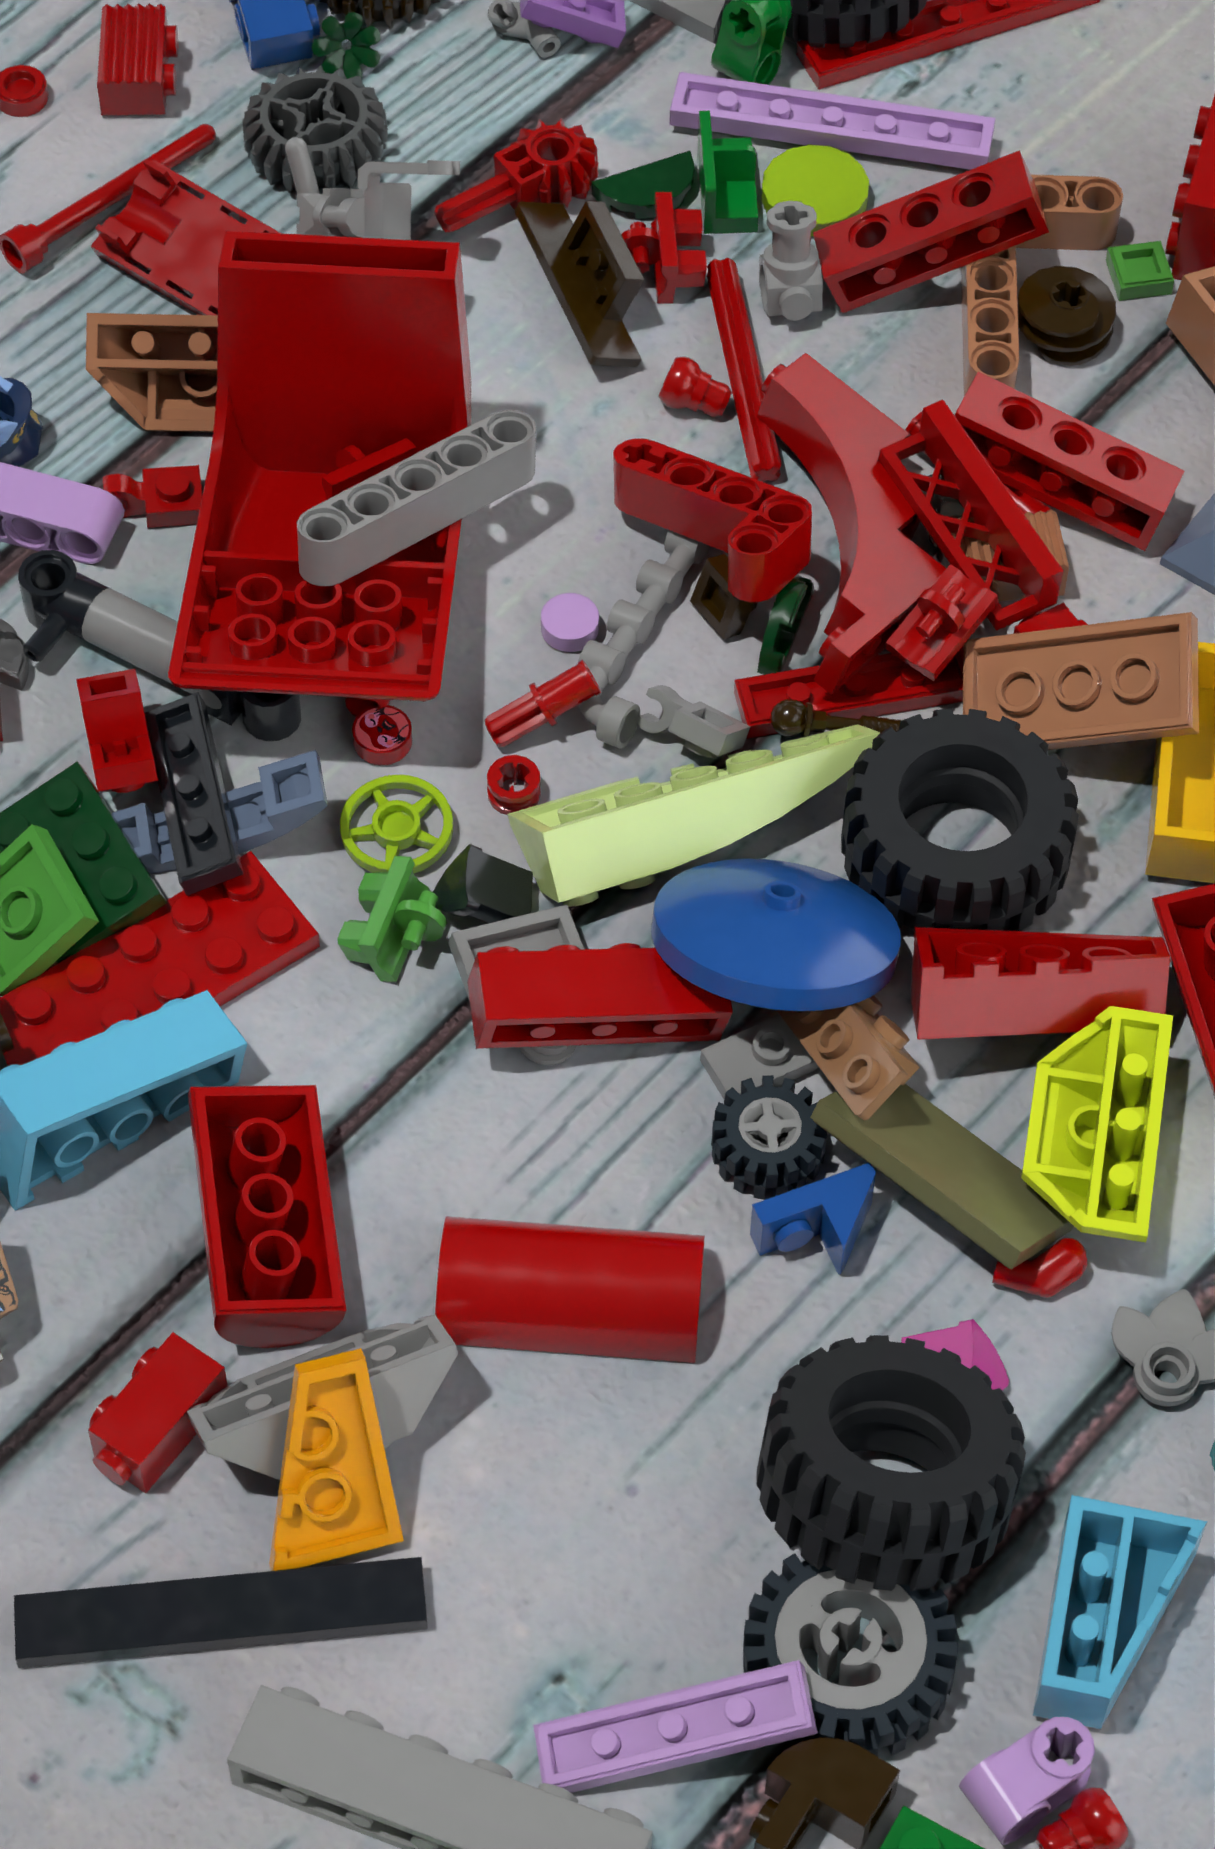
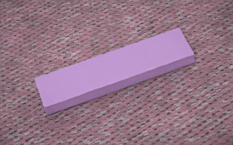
M800 1660L533 1725L542 1784L556 1785L571 1793L817 1734L806 1671Z

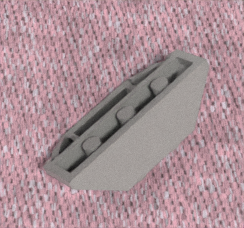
M435 1314L421 1317L414 1321V1324L395 1323L361 1331L240 1378L214 1394L207 1403L198 1404L188 1410L187 1413L194 1430L208 1454L280 1480L295 1364L361 1348L366 1359L384 1449H386L393 1441L413 1434L458 1356L456 1344Z

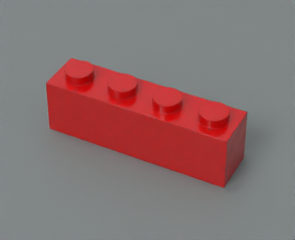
M634 943L617 944L609 949L583 950L574 945H559L547 951H519L517 948L509 946L496 947L487 952H477L467 981L476 1049L719 1041L733 1013L731 1000L710 993L684 979L662 959L656 948H641Z

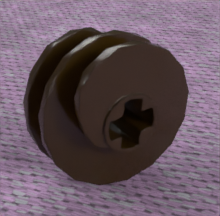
M1053 266L1040 269L1025 279L1018 294V328L1029 341L1037 345L1039 353L1047 362L1060 366L1082 365L1097 358L1109 346L1114 331L1116 301L1109 287L1098 277L1077 267Z

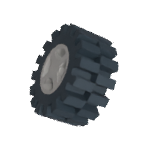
M763 1075L762 1087L758 1088L755 1087L752 1078L741 1081V1094L733 1087L725 1093L724 1104L718 1102L712 1127V1158L714 1165L719 1164V1175L725 1182L734 1176L733 1189L742 1194L748 1184L754 1186L753 1198L765 1200V1189L774 1188L775 1196L787 1192L788 1185L790 1184L793 1189L805 1186L807 1177L814 1181L819 1174L820 1163L823 1164L827 1139V1131L810 1118L818 1103L812 1104L813 1092L804 1086L798 1094H795V1081L786 1077L784 1078L782 1088L774 1087V1075ZM762 1138L767 1140V1146L760 1142Z

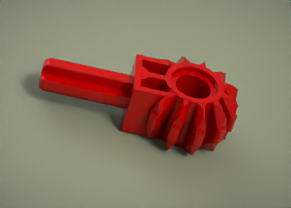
M562 118L555 125H546L539 119L535 130L521 128L516 142L510 143L509 147L494 154L495 176L437 205L434 209L436 219L444 232H454L507 204H510L515 210L520 201L539 203L560 202L568 209L572 197L578 199L587 198L592 182L598 178L599 162L594 138L586 137L582 125L566 128Z

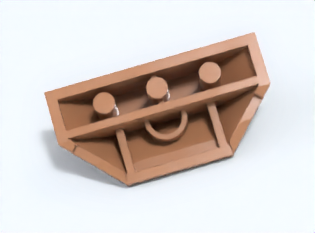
M87 313L86 370L145 431L213 432L217 394L218 315Z

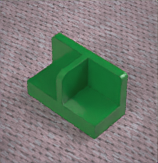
M699 111L697 157L704 234L758 232L759 217L755 184L756 149L752 146L751 138L712 139L710 111Z

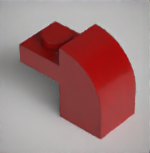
M129 669L76 679L98 792L111 790L116 793H127L140 789L145 783L158 781L136 670Z

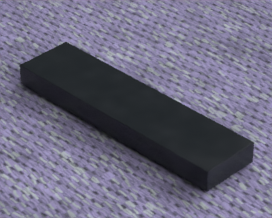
M200 693L191 694L145 712L179 884L185 894L188 896L243 875L244 872L208 711Z

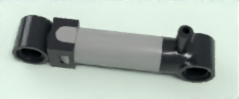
M42 550L31 554L22 562L19 568L18 579L24 611L28 621L38 628L23 645L24 654L30 660L42 661L67 631L171 683L168 678V671L178 621L77 572L73 560L63 552ZM183 689L191 694L199 692L206 704L208 714L231 726L242 713L243 724L246 730L260 740L280 741L291 736L301 723L299 695Z

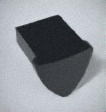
M469 844L453 860L438 881L433 891L438 896L435 908L454 916L464 917L470 915L488 923L530 914L532 908L533 872L482 852V848Z

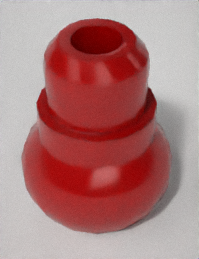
M681 356L675 357L658 397L662 403L670 408H688L694 412L698 409L711 417L722 416L732 392L728 385L711 379L712 375L702 371L696 361L689 357Z
M1091 1787L1080 1791L1073 1798L1070 1808L1058 1814V1820L1039 1830L1036 1843L1039 1849H1119L1125 1843L1129 1832L1120 1812L1103 1788Z

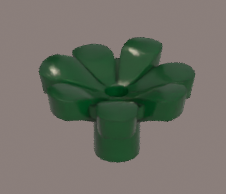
M349 12L345 16L343 23H339L335 17L330 15L321 24L326 36L314 39L312 52L316 56H326L321 65L325 73L332 74L342 68L347 79L355 76L362 78L360 67L362 63L367 67L374 68L380 61V54L370 47L381 40L379 30L375 26L361 28L363 18L355 12Z

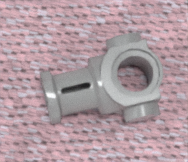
M799 201L777 203L767 212V226L772 231V243L764 250V254L759 256V286L763 308L767 312V316L783 315L789 320H801L811 312L822 311L823 281L818 251L810 243L811 230L816 226V212L813 207Z

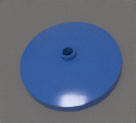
M768 859L722 860L695 866L681 872L660 889L655 900L651 923V937L658 954L684 979L710 993L735 1002L784 1011L835 1009L861 1002L875 995L892 979L897 967L901 945L900 929L892 913L876 897L869 895L858 885L820 869L797 863Z

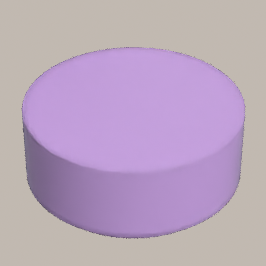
M564 593L551 598L546 602L541 611V633L544 640L551 647L560 651L575 652L582 650L588 641H595L599 633V612L596 605L589 598L576 593Z

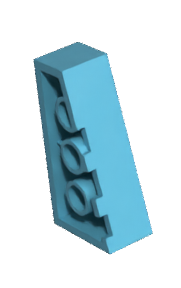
M203 991L186 999H173L164 1004L159 1010L132 1021L121 1020L100 1034L77 1043H64L48 1055L23 1065L13 1064L0 1070V1190L15 1211L35 1200L31 1188L54 1175L59 1178L61 1183H64L85 1170L81 1161L112 1142L115 1148L120 1151L139 1140V1136L150 1126L153 1118L162 1114L170 1122L189 1111L188 1093L190 1087L232 1086L239 1082L247 1042L209 991Z

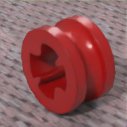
M507 755L497 759L490 766L487 773L488 801L495 810L501 814L508 815L509 813L538 804L541 797L540 771L536 764L527 757ZM513 779L514 785H517L518 780L524 781V789L514 791V786H511L510 790L507 791L503 789V782Z

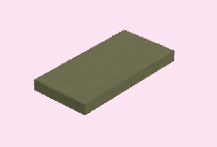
M907 1084L900 1085L866 1121L853 1113L838 1091L820 1099L810 1117L816 1124L1008 1269L1015 1268L1069 1233L1074 1227L1021 1179L1022 1170Z

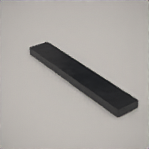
M422 1557L14 1595L15 1659L18 1668L428 1629Z

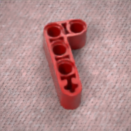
M644 438L630 439L618 444L614 449V504L626 514L727 552L728 590L737 599L746 602H762L771 599L804 569L811 560L812 506L805 498L653 440Z

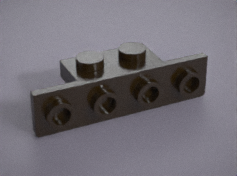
M520 201L514 213L588 362L594 366L638 367L642 359L622 319L634 297L638 294L644 278L605 202L585 201L573 224L563 204Z

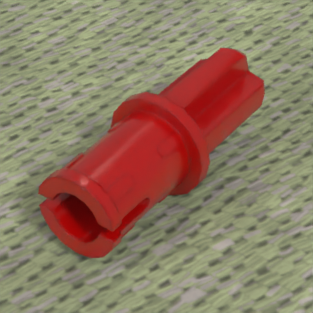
M583 660L577 662V665L539 687L536 683L530 684V692L488 715L485 719V725L493 741L499 747H505L547 722L554 726L558 724L556 717L589 698L601 694V689Z

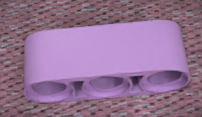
M0 462L1 542L38 552L42 550H56L65 553L73 561L85 564L99 563L103 559L125 512L122 503L114 495L98 487Z

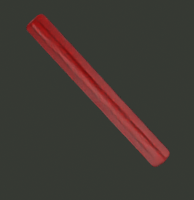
M728 257L721 261L714 259L707 266V280L751 478L762 482L766 480L773 482L780 477L782 464L774 431L757 417L765 393L761 391L763 380L737 265Z

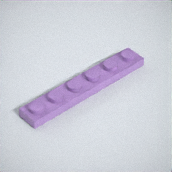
M679 72L670 108L669 124L698 129L699 111H710L711 129L713 132L801 145L831 146L841 151L971 170L988 163L995 118Z

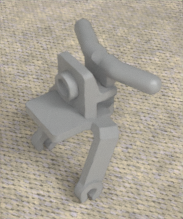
M293 137L285 145L286 155L297 191V207H300L299 224H297L296 234L411 240V185L409 183H380V176L383 173L460 175V161L427 160V163L368 161L358 169L357 189L323 188V194H319L306 142L302 138Z

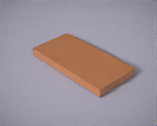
M1192 612L968 639L963 645V715H968L969 709L986 711V718L999 722L1002 716L1019 723L1020 732L1029 735L1031 732H1034L1049 744L1048 750L1199 734L1198 618Z

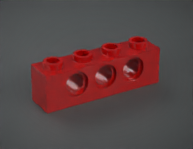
M1019 150L815 231L813 235L824 280L843 314L1047 234L1049 229L1036 185Z
M979 371L955 413V417L1002 483L1143 551L1148 547L1185 472Z

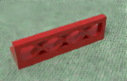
M942 399L924 407L920 432L880 449L879 461L951 565L958 568L967 578L983 588L991 590L993 580L995 579L1018 585L1026 596L1003 608L998 602L987 616L996 631L1057 604L1064 572L1062 567L946 402ZM925 451L935 466L932 477L907 471L901 460ZM934 494L959 500L964 507L962 519L937 514L931 505ZM951 533L957 534L955 539ZM964 536L988 542L994 550L991 563L967 557L961 549ZM1000 560L1004 566L998 565ZM981 576L987 577L985 582L983 581Z

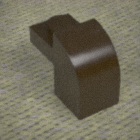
M816 1738L791 1746L782 1752L767 1769L764 1794L774 1800L768 1799L751 1826L749 1836L756 1839L754 1849H796L811 1823L816 1824L855 1849H862L896 1795L900 1770L868 1750L846 1740Z

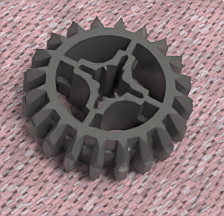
M321 64L316 72L305 73L298 67L296 75L291 77L278 72L275 84L262 83L259 95L250 96L247 107L248 111L244 112V119L242 121L244 148L248 153V158L251 159L252 164L255 166L256 173L265 174L270 185L283 182L288 193L296 189L285 151V145L289 139L299 137L306 142L319 189L335 188L339 184L352 189L354 181L358 177V169L368 161L381 162L383 150L386 149V142L388 141L386 111L383 109L382 102L378 101L375 89L365 87L360 76L347 79L342 68L332 74L325 73Z

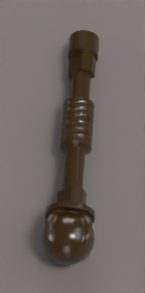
M792 699L777 703L772 709L770 716L774 730L788 737L801 733V737H807L811 731L824 733L825 730L832 731L857 724L880 733L891 727L897 732L899 731L901 721L862 715L860 719L826 715V712L814 711L813 705L810 702H806L804 705Z

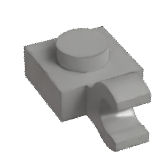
M658 685L648 688L646 695L661 704L663 714L660 719L649 713L638 716L636 724L642 730L649 733H659L668 730L685 739L684 745L687 749L708 758H717L743 747L751 726L702 702L692 704L681 698L675 690L668 686Z

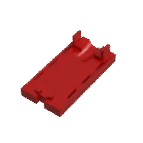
M145 158L143 164L147 169L146 171L143 169L134 180L130 200L119 214L109 216L102 226L97 224L95 229L99 235L91 245V248L100 258L197 315H217L215 310L218 312V265L225 231L280 232L161 163ZM131 261L150 271V273L147 274L135 267ZM173 286L189 294L190 296H192V298L189 299L188 297L179 293L174 289Z

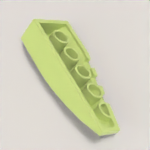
M857 724L785 741L780 745L781 755L773 756L771 750H747L728 755V759L725 761L726 768L717 770L715 766L694 767V764L671 768L672 776L670 781L640 784L639 778L633 777L509 813L508 819L541 893L558 903L563 902V905L568 907L584 905L598 899V891L619 885L620 889H635L649 885L655 881L654 874L675 868L726 847L777 820L831 785L854 767L861 752L868 748L872 749L873 739L880 732Z

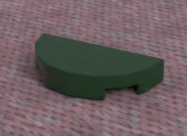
M689 150L593 181L592 196L598 202H605L609 211H612L613 206L621 211L634 212L637 219L656 217L655 192H672L673 209H677L684 203V196L694 183L695 164L691 151Z
M796 575L777 594L765 630L757 673L765 675L782 672L814 593V583H812L811 579Z

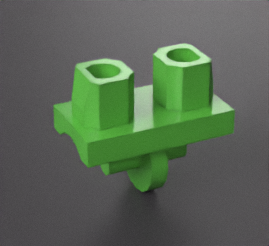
M394 856L388 872H365L358 888V900L365 912L371 913L368 921H344L337 938L338 945L346 958L350 961L370 964L380 981L397 982L409 950H418L421 940L436 941L440 939L447 925L446 917L435 908L438 896L431 892L429 887L420 882L414 875L413 867L415 863L411 857Z

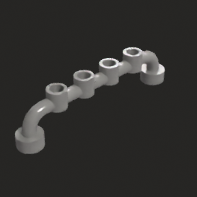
M669 530L666 535L664 548L671 555L665 564L651 559L643 564L636 580V590L643 595L636 604L622 599L618 600L612 607L607 621V630L614 634L607 645L590 640L586 643L579 656L578 662L583 660L586 663L601 692L607 684L613 685L618 681L630 651L636 643L643 644L652 631L655 616L665 603L671 604L677 598L682 587L683 577L693 563L700 564L704 560L710 548L709 545ZM601 694L595 695L579 704L578 707L585 719L596 725V737L598 740L619 749L628 745L638 727L636 720L640 716L639 705L617 696H613L605 704L600 699Z

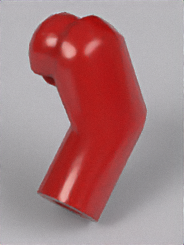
M1073 1238L1060 1239L1033 1261L1026 1260L1013 1269H1008L997 1261L992 1283L1043 1298H1049L1081 1278L1087 1268V1252L1085 1247Z

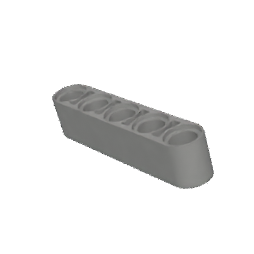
M516 410L496 412L305 511L297 521L299 573L302 578L318 586L339 584L526 485L535 475L536 424L531 416Z

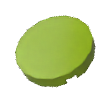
M804 145L788 149L773 158L763 174L761 201L766 213L777 203L785 201H799L813 207L816 212V226L811 230L810 237H814L813 232L867 210L869 179L863 166L849 153L831 146Z

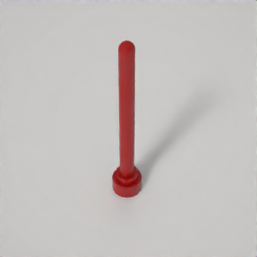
M202 124L147 159L150 161L155 160L172 169L212 144L216 138L215 129L209 124ZM143 161L37 226L34 224H28L27 226L18 224L1 234L0 249L9 265L19 273L27 272L43 261V255L48 252L49 244L133 192L134 180L143 169L145 171L147 169Z

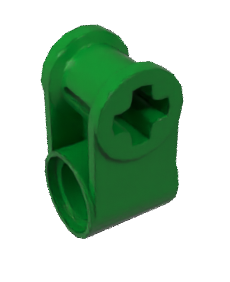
M732 0L723 10L718 41L711 58L712 67L734 80L770 85L781 64V51L792 10L790 0Z

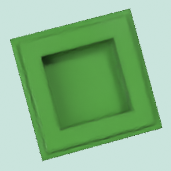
M1161 241L1108 247L1106 264L1119 301L1172 294L1174 279Z

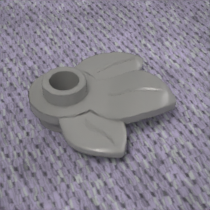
M1181 1289L1164 1299L1152 1311L1149 1317L1130 1307L1119 1306L1112 1324L1111 1336L1116 1351L1134 1367V1383L1143 1397L1157 1405L1177 1406L1188 1401L1196 1392L1198 1385L1215 1382V1329L1206 1331L1201 1313L1187 1290ZM1168 1371L1176 1377L1177 1381L1174 1383L1161 1381L1155 1376V1373Z

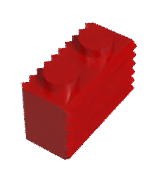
M139 3L135 7L130 4L124 7L116 4L114 7L106 4L102 7L97 75L101 115H165L166 96H176L175 64H168L169 58H178L177 25H168L166 7L159 3L156 7L150 3L145 7Z

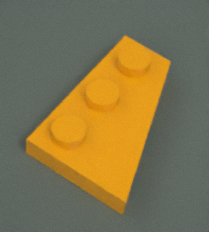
M361 1348L295 1364L269 1560L271 1571L298 1569L404 1541L366 1359Z

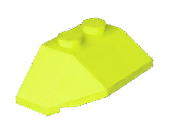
M1109 1006L1096 1016L1094 1022L1073 1034L1037 1062L1021 1179L1082 1233L1145 1243L1147 1241L1173 1015Z

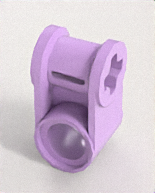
M1069 1717L1051 1718L1044 1721L1040 1726L1006 1749L993 1753L977 1764L961 1780L959 1788L1002 1845H1007L1027 1834L1048 1814L1075 1797L1086 1787L1091 1773L1090 1765L1095 1753L1094 1740L1089 1730L1080 1721ZM1053 1751L1060 1759L1051 1763L1048 1758L1049 1752ZM1071 1754L1074 1757L1073 1765L1069 1766L1062 1758Z

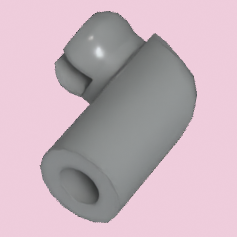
M495 0L490 5L488 18L497 32L505 36L529 40L540 57H550L559 50L561 41L552 28L540 27L530 20L520 17V2Z

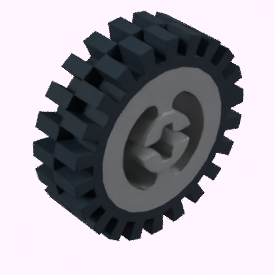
M796 1553L783 1560L782 1574L780 1576L774 1571H770L762 1581V1594L754 1593L750 1602L748 1620L745 1619L743 1673L800 1660L806 1671L817 1734L801 1737L800 1739L803 1741L816 1738L846 1740L859 1745L878 1756L879 1748L885 1746L888 1747L891 1756L905 1750L907 1737L912 1735L917 1741L921 1739L929 1730L930 1719L932 1717L936 1720L939 1719L945 1709L947 1694H951L957 1661L958 1642H955L957 1633L954 1614L947 1615L949 1600L942 1588L935 1592H932L931 1588L911 1591L908 1584L896 1585L893 1591L873 1589V1582L856 1579L855 1584L836 1578V1571L825 1565L817 1569L807 1561L801 1562ZM862 1617L870 1620V1623L864 1630L862 1650L852 1647L859 1639ZM880 1627L892 1638L897 1652H888L882 1647V1631ZM809 1648L817 1652L818 1670L821 1676L808 1665L802 1650ZM839 1650L847 1653V1655L840 1663L839 1683L834 1684L828 1680L836 1670Z

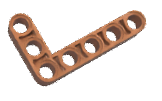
M1031 175L1039 194L1049 233L961 267L964 396L978 371L1015 389L1019 365L1016 248L1102 250L1111 246L1116 240L1123 201L1122 189L1116 182L1098 176Z

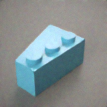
M1071 1495L1062 1530L1033 1716L1048 1719L1069 1717L1080 1721L1084 1726L1097 1729L1102 1728L1195 1558L1207 1521Z

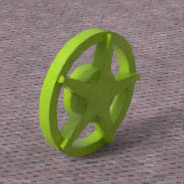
M409 775L379 777L359 787L346 801L340 816L342 843L354 862L373 873L388 872L394 856H398L400 850L407 849L412 845L430 849L423 855L413 859L415 863L413 872L417 873L433 865L447 851L453 834L452 811L441 791L423 779ZM408 789L425 795V797L412 805L402 800L388 801L381 791ZM373 796L377 809L372 816V824L350 829L351 819L356 809L367 798ZM434 804L439 808L444 820L439 839L421 830L420 819ZM377 841L379 845L386 848L385 861L368 856L354 842Z

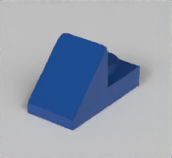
M866 1163L752 1204L750 1236L759 1255L761 1256L778 1249L782 1252L793 1251L806 1245L814 1236L819 1235L837 1273L842 1274L872 1204L876 1176L873 1166Z

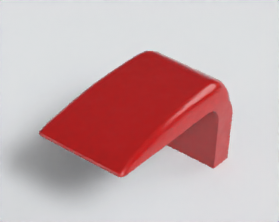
M225 231L218 265L217 394L214 428L206 480L168 671V678L176 687L182 689L422 702L434 699L439 694L462 519L333 586L313 585L304 580L300 575L297 521L305 511L327 500L322 486V476L337 469L336 454L340 449L348 445H354L366 456L408 438L417 446L418 453L471 425V369L460 243Z

